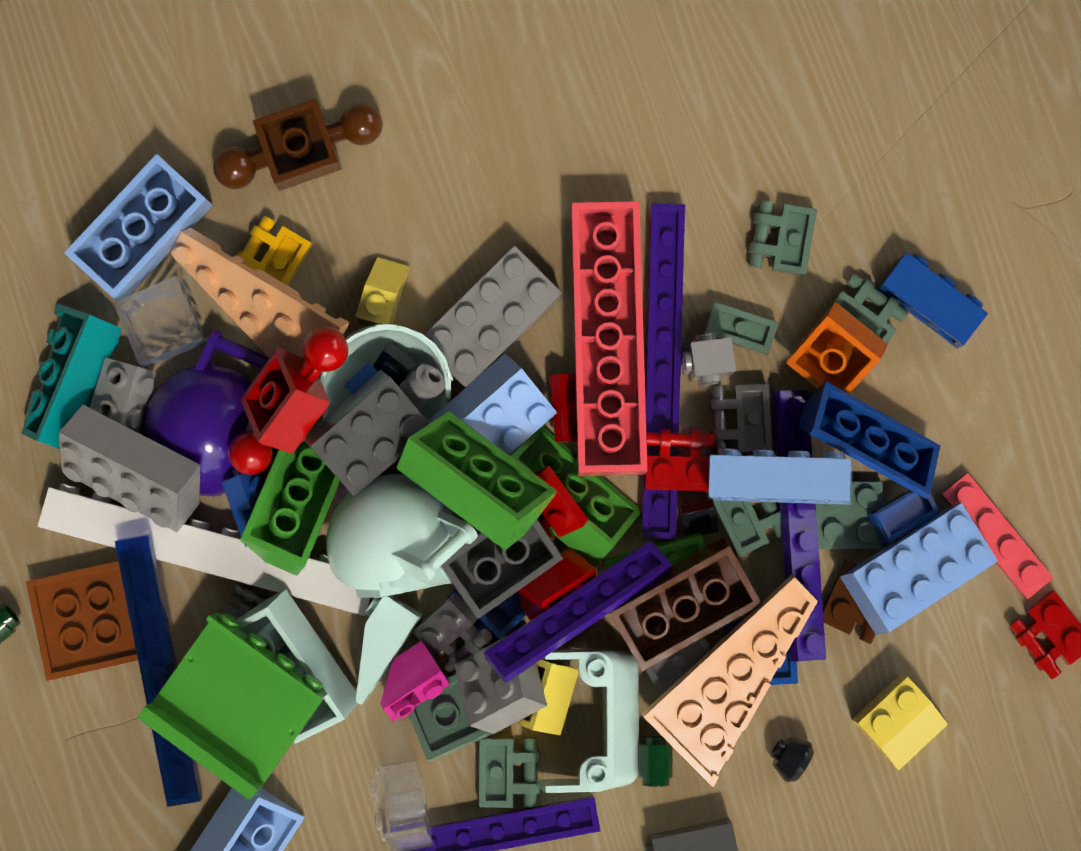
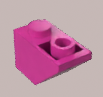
M422 641L392 661L380 702L381 707L392 722L398 718L408 716L416 706L427 699L437 697L445 687L450 685Z

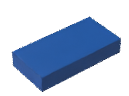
M908 490L869 513L868 516L882 544H889L936 516L940 511L932 494L925 499L915 492Z

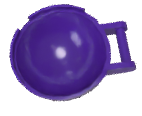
M216 329L211 333L197 364L175 372L155 390L147 403L142 424L143 436L200 464V496L210 497L225 494L222 482L235 477L233 474L235 469L229 461L228 449L231 441L238 434L245 432L249 419L240 399L252 384L250 379L236 370L211 364L217 349L260 368L257 375L270 359L223 337V332Z

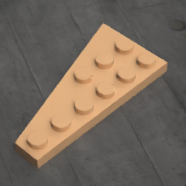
M191 227L180 232L171 255L267 357L270 358L275 350L280 348L305 358L303 354L304 341L313 330L320 327H331L344 334L349 325L348 321L341 317L338 319L332 318L325 313L326 308L317 303L309 304L301 299L299 292L261 269L254 271L245 265L246 260L237 255L229 256L221 250L219 244Z

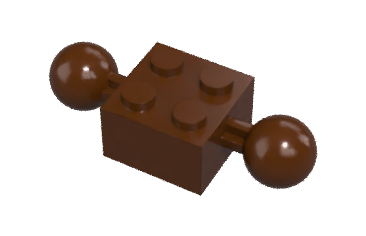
M317 99L307 101L252 120L262 148L249 152L242 147L231 146L221 150L213 163L214 175L223 186L229 189H241L252 182L256 171L269 167L273 182L279 191L342 170L334 144L344 140L360 146L371 144L382 132V117L374 106L359 102L348 106L342 113L340 121L327 125Z

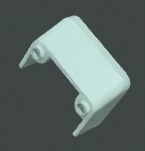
M624 649L554 650L542 658L545 660L578 659V673L581 680L589 686L603 687V756H592L584 760L579 768V779H537V787L545 793L600 792L626 786L634 782L639 773L638 663L633 654Z

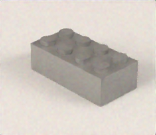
M514 246L424 336L437 345L446 357L452 376L466 388L501 356L507 353L562 299V292Z
M82 405L59 432L62 473L74 482H81L93 488L96 493L103 497H110L122 503L131 512H139L149 517L158 526L168 527L178 532L200 504V464L95 410Z

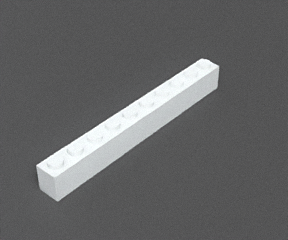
M61 483L59 489L48 487L37 527L275 592H281L286 589L290 596L366 616L365 611L372 602V598L357 597L356 588L347 586L336 578L330 567L327 555L320 554L319 560L309 557L306 566L296 576L264 562L251 549L244 546V543L240 541V532L237 530L223 527L222 533L209 530L210 523L190 518L189 524L184 523L180 530L175 532L168 527L158 526L152 519L139 512H131L124 506L113 504L112 498L103 497L96 492H93L91 498L80 495L81 488Z

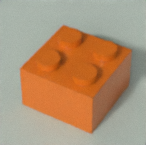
M835 302L794 348L786 364L817 389L826 381L850 394L881 360L888 344Z

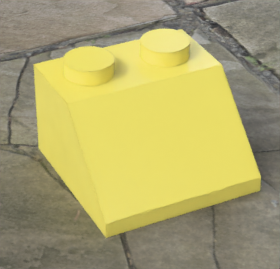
M541 659L536 664L547 706L519 720L516 724L534 731L560 736L579 673L578 669L552 660Z
M902 674L894 679L852 719L897 770H900L948 725L932 702L909 677Z

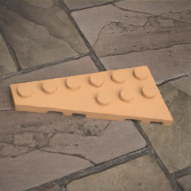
M793 574L642 713L643 717L712 787L719 778L718 774L725 761H728L732 755L733 747L742 731L746 730L771 685L770 681L778 668H781L786 659L785 655L793 640L799 636L818 602Z

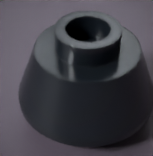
M789 737L786 741L780 739L770 755L774 758L772 765L785 782H795L801 777L811 762L814 749L809 741Z

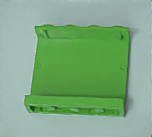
M216 612L207 617L206 620L209 623L154 701L146 705L137 718L250 800L261 789L328 693L322 689V682L310 674L304 676L295 670V663L281 653H278L276 656L265 648L267 643L261 637L254 633L247 635L239 629V622L232 616L223 612L220 615Z

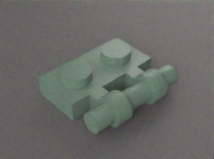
M760 201L759 211L754 214L753 224L756 225L753 242L749 243L748 253L751 254L749 267L762 269L764 257H772L774 259L771 271L805 276L817 209L784 204L781 216L771 215L772 202ZM769 227L779 229L776 246L766 244Z
M854 273L847 282V285L857 291L855 296L852 298L844 291H841L832 305L835 302L838 303L883 341L888 343L897 331V329L887 323L889 317L892 316L899 322H902L909 312L898 305L900 301L893 296L889 298L874 288L875 283L868 278L863 280ZM866 298L881 308L878 315L862 305Z
M713 500L716 512L737 557L769 543L764 532L769 527L773 528L777 538L782 537L781 513L775 502H760L767 517L759 520L751 502Z
M514 738L480 739L479 807L513 808V794H523V807H537V794L540 793V789L537 787V763L541 762V752L537 751V738H524V751H514ZM513 763H524L523 782H513Z

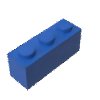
M909 253L904 254L877 289L887 297L893 296L900 301L898 305L958 349L964 346L988 314L982 309L983 303L970 294L965 296L955 289L956 283L944 274H939L938 276L928 268L929 263L915 253L912 256Z

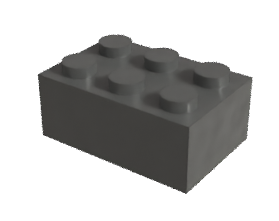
M379 370L311 429L305 442L355 497L401 457L408 438L427 426L429 422L393 379L382 370Z
M536 519L526 534L506 550L473 527L477 532V539L471 544L465 543L440 568L469 610L479 619L561 561L563 557Z

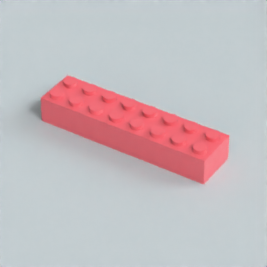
M639 201L572 203L571 239L577 475H645L647 472L640 204Z

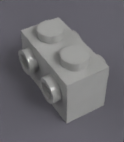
M716 334L695 336L696 339L688 345L686 351L681 355L683 375L689 374L690 382L698 381L699 387L717 385L722 381V378L730 377L736 372L732 337L716 339Z
M105 358L90 408L138 433L144 421V412L149 396L154 388L156 373L138 366Z

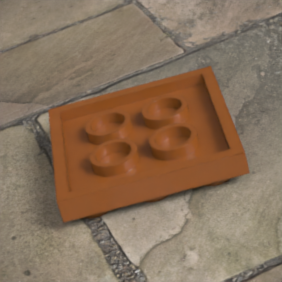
M128 559L26 581L47 681L149 658Z

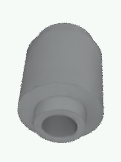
M424 364L400 383L399 388L417 409H422L443 392L445 381L438 369Z

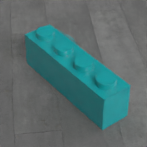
M57 303L54 312L55 315L59 316L56 330H49L46 343L51 344L48 360L40 363L38 370L41 382L40 389L32 392L21 434L60 449L59 432L82 405L90 408L104 359H110L113 351L117 348L122 328Z

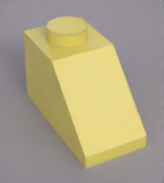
M377 257L365 283L355 316L359 322L370 325L393 324L409 266Z

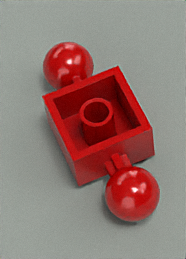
M320 327L313 330L304 341L303 354L305 358L280 348L275 350L240 399L253 431L238 434L229 445L228 457L235 470L245 475L259 474L271 463L273 456L272 447L293 454L299 444L306 439L310 429L319 417L326 412L330 404L319 375L322 372H331L340 368L348 356V343L340 331L331 327Z

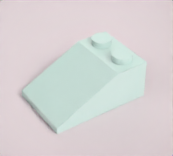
M393 595L374 598L365 611L369 619L365 623L356 694V702L360 705L369 698L423 616Z

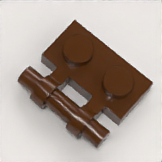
M845 559L823 607L824 623L849 635L855 623L864 627L859 639L872 644L875 633L864 615L860 614L861 610L840 576L859 564Z

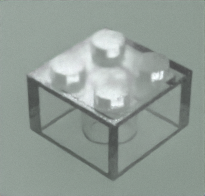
M415 759L374 767L375 779L370 780V788L373 801L376 800L378 810L380 811L375 813L374 816L377 833L381 834L383 844L388 843L392 851H409L434 846L424 780Z

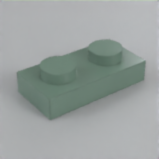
M714 302L704 334H716V339L732 337L733 345L768 355L778 322Z

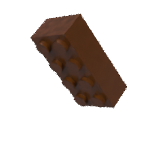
M722 537L674 564L671 572L609 614L641 670L644 671L760 606L762 603L731 547Z

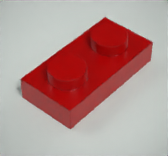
M575 374L550 375L552 407L557 412L553 416L555 442H577Z

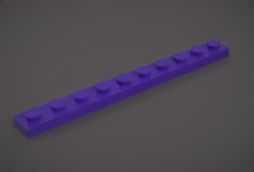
M652 203L645 399L646 433L660 432V429H671V433H679L685 204ZM647 446V456H659V446ZM679 446L670 447V456H678ZM643 475L641 538L676 539L677 491L645 490V475Z

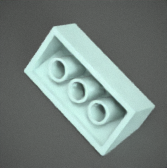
M286 589L262 601L237 619L239 629L247 635L254 633L261 637L267 643L265 648L276 656L278 653L287 656L295 663V670L304 676L310 674L322 682V689L328 693L295 739V744L345 720L357 706V692Z

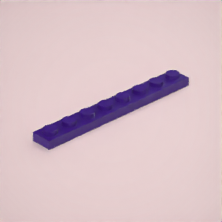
M778 390L772 392L777 457H788V451H807L812 458L811 435L798 427L804 404L808 400V390ZM780 503L785 580L793 574L818 601L799 636L795 637L790 646V662L826 660L816 504Z

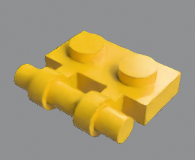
M263 216L259 225H254L250 231V240L242 252L238 251L237 256L246 260L245 265L254 271L261 269L288 286L313 244L282 226L276 237L269 234L275 222ZM265 243L270 248L259 263L254 260V257L261 245Z

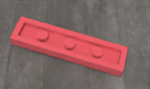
M965 473L940 493V496L949 507L960 503L964 505L997 558V566L1024 599H1029L1053 579V576L969 473Z

